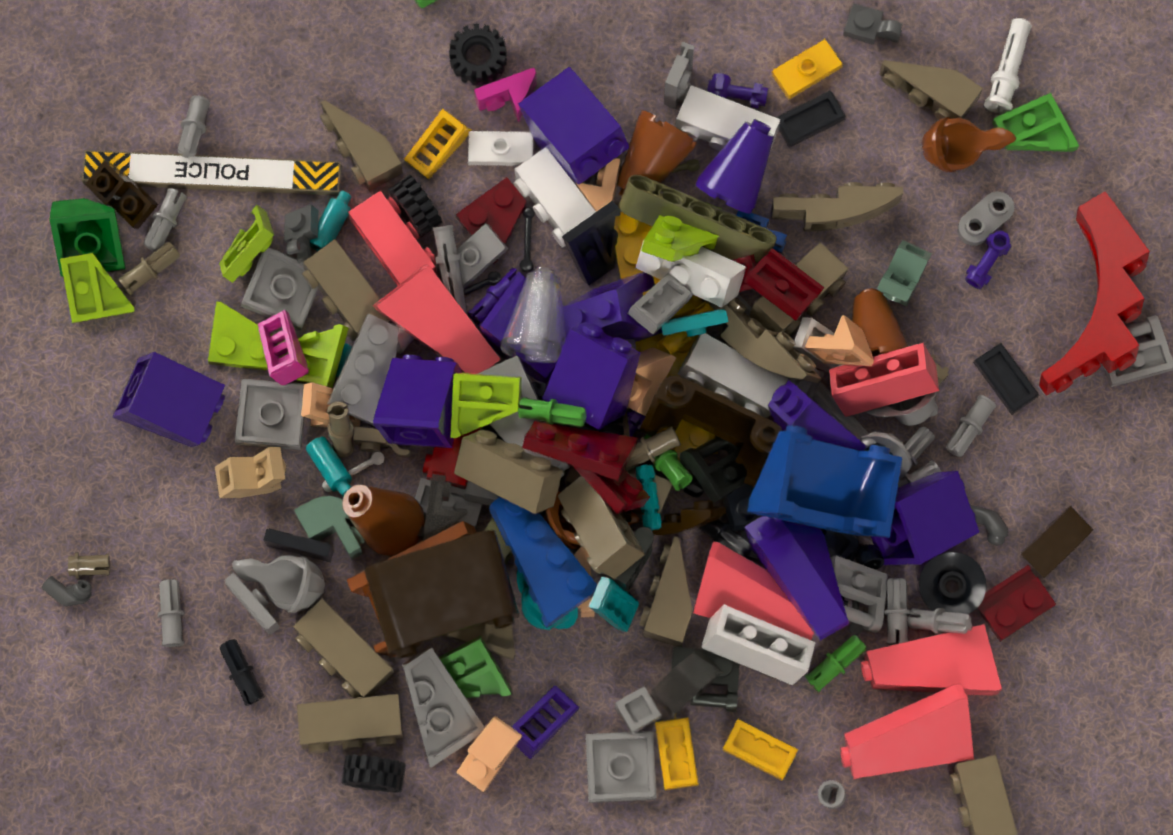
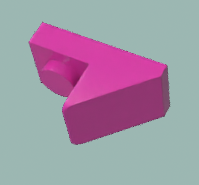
M531 68L474 89L475 101L479 111L484 109L494 111L503 107L506 101H510L517 121L520 122L523 114L518 103L533 93L537 84L535 69Z

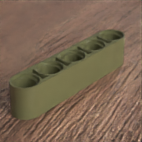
M632 175L629 177L619 203V208L624 214L650 226L654 225L659 215L664 217L673 216L680 219L684 224L719 235L715 248L710 251L730 260L754 254L757 265L776 243V236L770 230L642 175Z

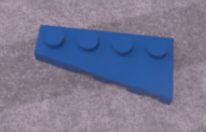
M502 497L491 503L489 510L506 546L511 548L515 557L516 567L519 573L523 574L529 586L528 592L533 602L537 603L542 613L541 619L546 628L593 597L598 586L597 583L539 513L534 514Z

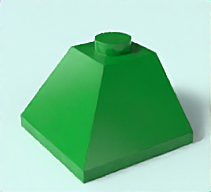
M86 198L52 202L49 220L61 277L63 276L61 258L89 253L94 254L106 272L125 270V260L114 208Z

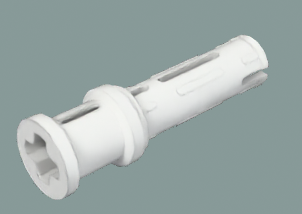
M1015 18L1011 22L1010 32L999 69L991 78L993 86L990 96L984 102V107L989 111L1004 114L1013 108L1011 100L1014 90L1018 89L1020 83L1017 76L1032 26L1025 19Z

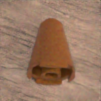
M642 110L638 116L629 144L630 148L627 150L616 184L621 189L619 195L622 197L628 179L632 175H642L662 183L694 150L697 142H694V139L670 123L660 120L658 122L655 121L657 116Z
M874 288L862 290L854 298L852 322L863 330L872 356L909 347L888 299L883 295V292Z
M355 485L343 497L342 506L344 512L373 551L393 557L417 544L420 538L417 535L421 526L424 527L425 517L423 508L411 495L366 485Z

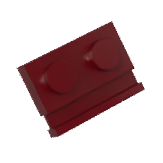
M773 248L748 273L744 280L747 285L795 321L800 318L824 289L821 284Z
M573 466L617 514H620L622 510L626 512L643 507L650 498L640 481L630 476L625 469L617 481Z
M1028 564L988 590L977 609L999 642L1055 607L1056 603L1038 577L1033 574Z

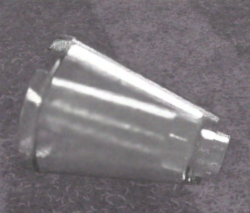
M538 267L535 268L534 272L527 274L501 341L500 348L508 356L514 357L516 352L526 355L525 361L538 363L557 362L566 340L561 281L560 277L554 274V270Z

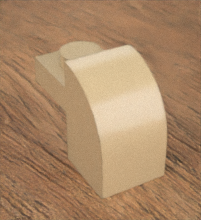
M268 447L254 457H229L215 466L219 498H243L271 493L281 489V481L285 479L286 471L281 448Z

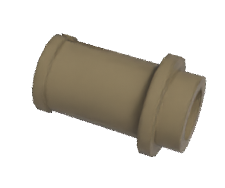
M75 552V556H68L69 576H75L76 579L83 575L108 576L110 575L109 554L79 556V552Z

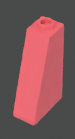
M429 265L421 267L373 305L376 311L440 357L451 358L457 362L463 373L478 374L495 366L494 364L500 360L499 356Z
M713 541L693 613L711 618L723 605H726L812 640L815 633L769 572L723 544Z
M985 624L972 627L966 634L948 632L870 650L864 656L865 661L860 662L864 681H870L872 689L937 693L953 685L961 684L966 694L986 696L997 695L1002 690Z
M961 684L953 685L845 733L846 747H840L843 767H849L853 779L973 760L974 753L968 697Z

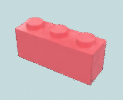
M379 191L348 212L351 223L397 286L424 265H429L437 275L434 254L428 247L423 249L417 241L420 238L419 234L410 222L404 224L399 217V214L402 212L392 197L386 199L383 193Z
M924 343L874 356L872 366L842 365L829 369L831 396L845 417L939 391L936 364Z

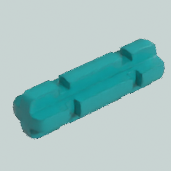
M641 465L636 468V478L650 496L645 505L641 507V513H644L642 515L643 527L657 530L661 528L662 522L661 515L657 512L659 511L656 482H653L655 480L654 467L652 465Z

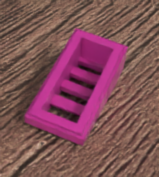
M286 310L257 324L271 378L280 385H287L309 373L305 356L289 313ZM281 327L283 328L282 331L271 336V332ZM283 340H286V341H284L283 343H281V344L275 346V345L278 344L279 342H281V341H283Z

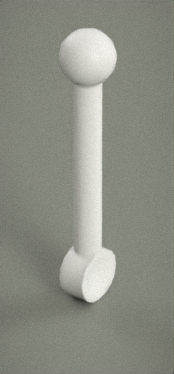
M374 452L369 460L348 472L352 477L373 464H382L385 457L381 452ZM324 481L322 484L324 491L331 492L332 490L327 482Z

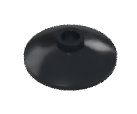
M946 552L935 556L925 565L919 579V591L923 602L931 611L943 608L947 612L969 615L980 606L984 599L986 578L980 565L970 556L959 552ZM950 581L955 582L958 585V590L954 593L948 592L945 587L946 583Z

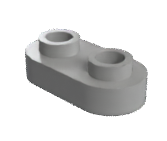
M999 191L992 192L983 198L960 219L957 233L961 241L971 246L984 243L990 233L997 232L1011 219L1014 212L1012 198L1008 194ZM1001 203L1004 209L997 211L994 209L993 204ZM977 223L980 226V230H971L969 224Z

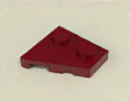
M506 177L458 212L456 219L470 236L476 233L484 224H488L506 244L527 202Z

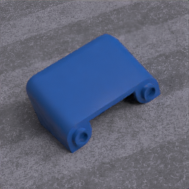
M787 426L786 431H779L749 498L748 513L844 534L890 537L902 457L889 454L890 448L870 445L869 451H859L812 440V436L806 435L807 429L802 427Z

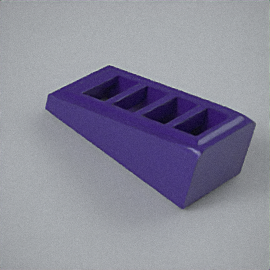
M554 685L511 726L523 735L516 747L529 759H532L580 707ZM552 699L565 711L562 715L549 704ZM542 709L555 720L553 724L539 713ZM532 719H534L545 730V732L541 734L530 723ZM523 729L535 740L534 742L522 731Z

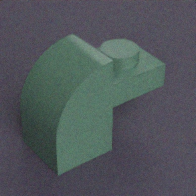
M903 240L898 246L888 270L879 283L878 291L883 292L886 298L907 306L932 253Z
M322 496L294 509L309 539L320 541L336 532L351 560L363 554L360 544L365 541L355 526H348L352 522L343 510V499L334 496Z

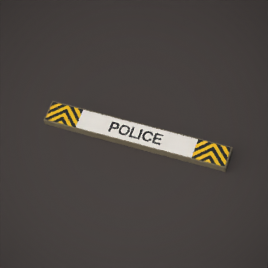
M84 151L83 184H86L101 163L107 160L132 179L139 187L338 196L340 193L342 164L338 161L205 155L185 158L182 154Z

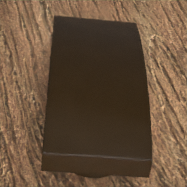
M107 160L101 163L85 184L104 205L113 207L132 228L139 229L158 206L141 187Z
M709 500L693 501V507L681 509V513L664 514V520H661V528L652 530L653 535L674 534L700 528L725 515L726 507H713V501Z
M1070 505L1046 527L1043 533L1021 552V555L1045 578L1093 531V528Z

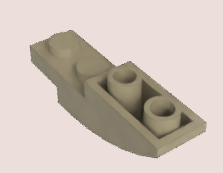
M848 182L843 186H838L836 198H831L827 194H815L811 198H798L796 194L785 193L779 195V197H773L772 219L804 220V232L841 229L873 219L898 205L903 196V187H895V184L887 182L879 183L876 186H863L859 182Z
M735 297L722 308L709 303L714 310L723 308L726 310L728 317L726 324L728 327L720 336L743 357L768 371L789 378L818 383L822 379L814 370L816 368L815 363L805 354L797 352L794 348L796 343L788 334L783 331L778 333L767 330L756 319H750L744 312L747 309L746 306Z

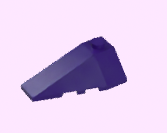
M765 516L745 526L749 543L752 546L751 550L820 641L849 624L826 540L819 528Z

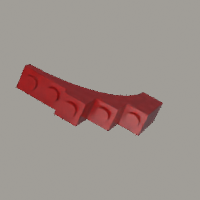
M1106 191L1082 204L1077 210L1076 221L1088 241L1095 262L1098 285L1096 305L1091 320L1079 340L1062 359L1041 373L1039 386L1046 396L1054 391L1057 393L1065 391L1073 384L1074 379L1081 375L1085 377L1092 375L1101 367V364L1108 373H1111L1116 369L1123 371L1136 361L1140 345L1125 324L1134 321L1140 316L1145 298L1130 277L1138 275L1146 268L1150 251Z

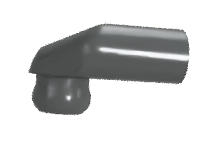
M970 504L971 509L975 513L976 523L984 525L989 531L987 536L988 542L996 546L1002 545L1005 542V537L1008 536V527L1000 515L993 510Z
M50 576L41 588L66 607L84 604L92 595L91 584L86 580H79L78 584L65 587L53 576Z

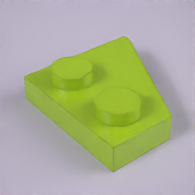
M258 205L251 211V214L256 218L252 226L247 231L240 229L231 247L219 263L222 276L232 283L238 276L242 277L249 271L253 263L252 260L259 252H265L273 241L274 233L268 214Z
M659 215L644 239L641 251L674 262L682 259L684 256L698 254L701 246H705L710 250L714 249L719 235L684 224L676 217Z
M93 253L60 259L72 324L135 312L133 305Z
M216 301L208 363L210 365L268 371L258 325L224 303Z
M338 324L334 325L333 329L320 333L317 331L310 332L298 338L309 373L296 379V381L313 382L333 388L348 327Z
M454 373L450 438H457L518 412V408L521 407L519 403L521 400L522 377Z

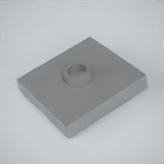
M269 247L261 254L240 306L268 318L286 310L289 313L293 327L301 331L318 287L312 289L302 275L305 271L303 262L298 263L296 258Z
M242 379L235 444L301 450L305 417L301 416L304 383L290 382L287 385H280L276 381Z
M640 731L633 734L631 732L585 734L589 803L657 799L653 731Z

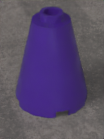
M754 119L752 123L744 122L699 175L695 185L714 199L718 197L726 201V205L750 214L756 207L774 136L769 133L771 127L757 119Z

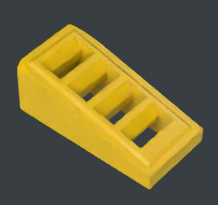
M442 108L404 160L426 178L430 179L469 135V131L472 130ZM446 124L456 130L453 135L443 129ZM438 133L448 141L445 146L434 138ZM428 143L440 151L437 156L425 148ZM420 152L432 161L429 167L417 158Z

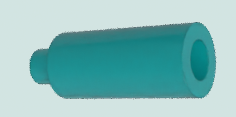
M340 191L337 199L331 198L318 221V237L310 240V248L319 251L337 238L349 215L348 212L351 210L348 204L352 196L349 193Z
M324 436L315 438L307 445L306 451L333 492L339 491L341 496L344 497L345 493L351 488L352 477L327 438Z

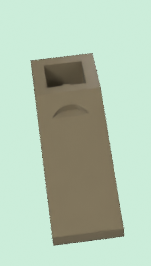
M884 60L879 73L887 86L892 89L900 88L908 94V98L919 107L926 106L935 112L934 115L938 120L946 117L965 119L979 100L983 90L981 86L968 77L952 69Z
M326 100L321 102L323 114L320 115V119L328 132L334 130L339 140L335 141V144L342 157L345 159L349 156L353 162L354 167L350 169L359 185L365 183L368 190L371 191L403 174L402 164L384 135Z
M674 536L672 545L665 544L659 563L665 564L662 576L655 575L649 593L655 596L651 608L645 606L639 625L645 627L644 637L676 647H682L692 617V606L680 540Z

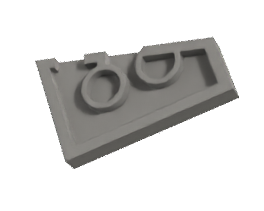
M371 314L366 315L327 405L338 401L343 402L349 409V415L374 426L373 418L392 358H396L399 327Z
M430 645L402 665L428 763L431 768L478 737L485 726Z

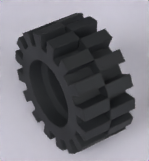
M479 23L473 24L474 29L470 30L467 25L463 27V33L457 31L454 34L455 40L451 39L449 49L451 68L454 69V74L457 77L461 76V80L465 83L469 80L474 86H477V82L487 85L489 79H492L494 82L498 79V74L502 75L504 72V65L507 63L505 41L502 36L499 37V32L495 28L493 31H490L489 25L484 24L482 29L479 28ZM474 45H482L490 51L491 55L486 63L473 65L466 59V52Z
M411 175L388 189L389 194L399 206L402 216L406 219L407 223L410 222L414 226L419 237H423L432 231L434 227L443 223L431 199L428 198L421 185Z
M347 755L345 756L341 783L364 790L389 793L402 792L406 764L377 756Z

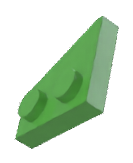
M1051 93L995 117L992 121L995 128H1004L1016 136L1015 142L1005 146L1006 150L1074 152L1079 147Z
M481 635L439 657L465 697H480V695L486 694L509 696L512 694V689Z

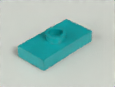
M723 308L669 319L661 327L663 336L686 331L687 337L707 333L706 327L728 322L727 312Z
M601 576L588 607L616 629L627 632L639 606V601L612 579Z

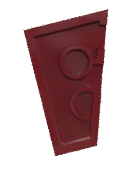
M534 421L524 437L522 448L618 481L635 450L638 438Z

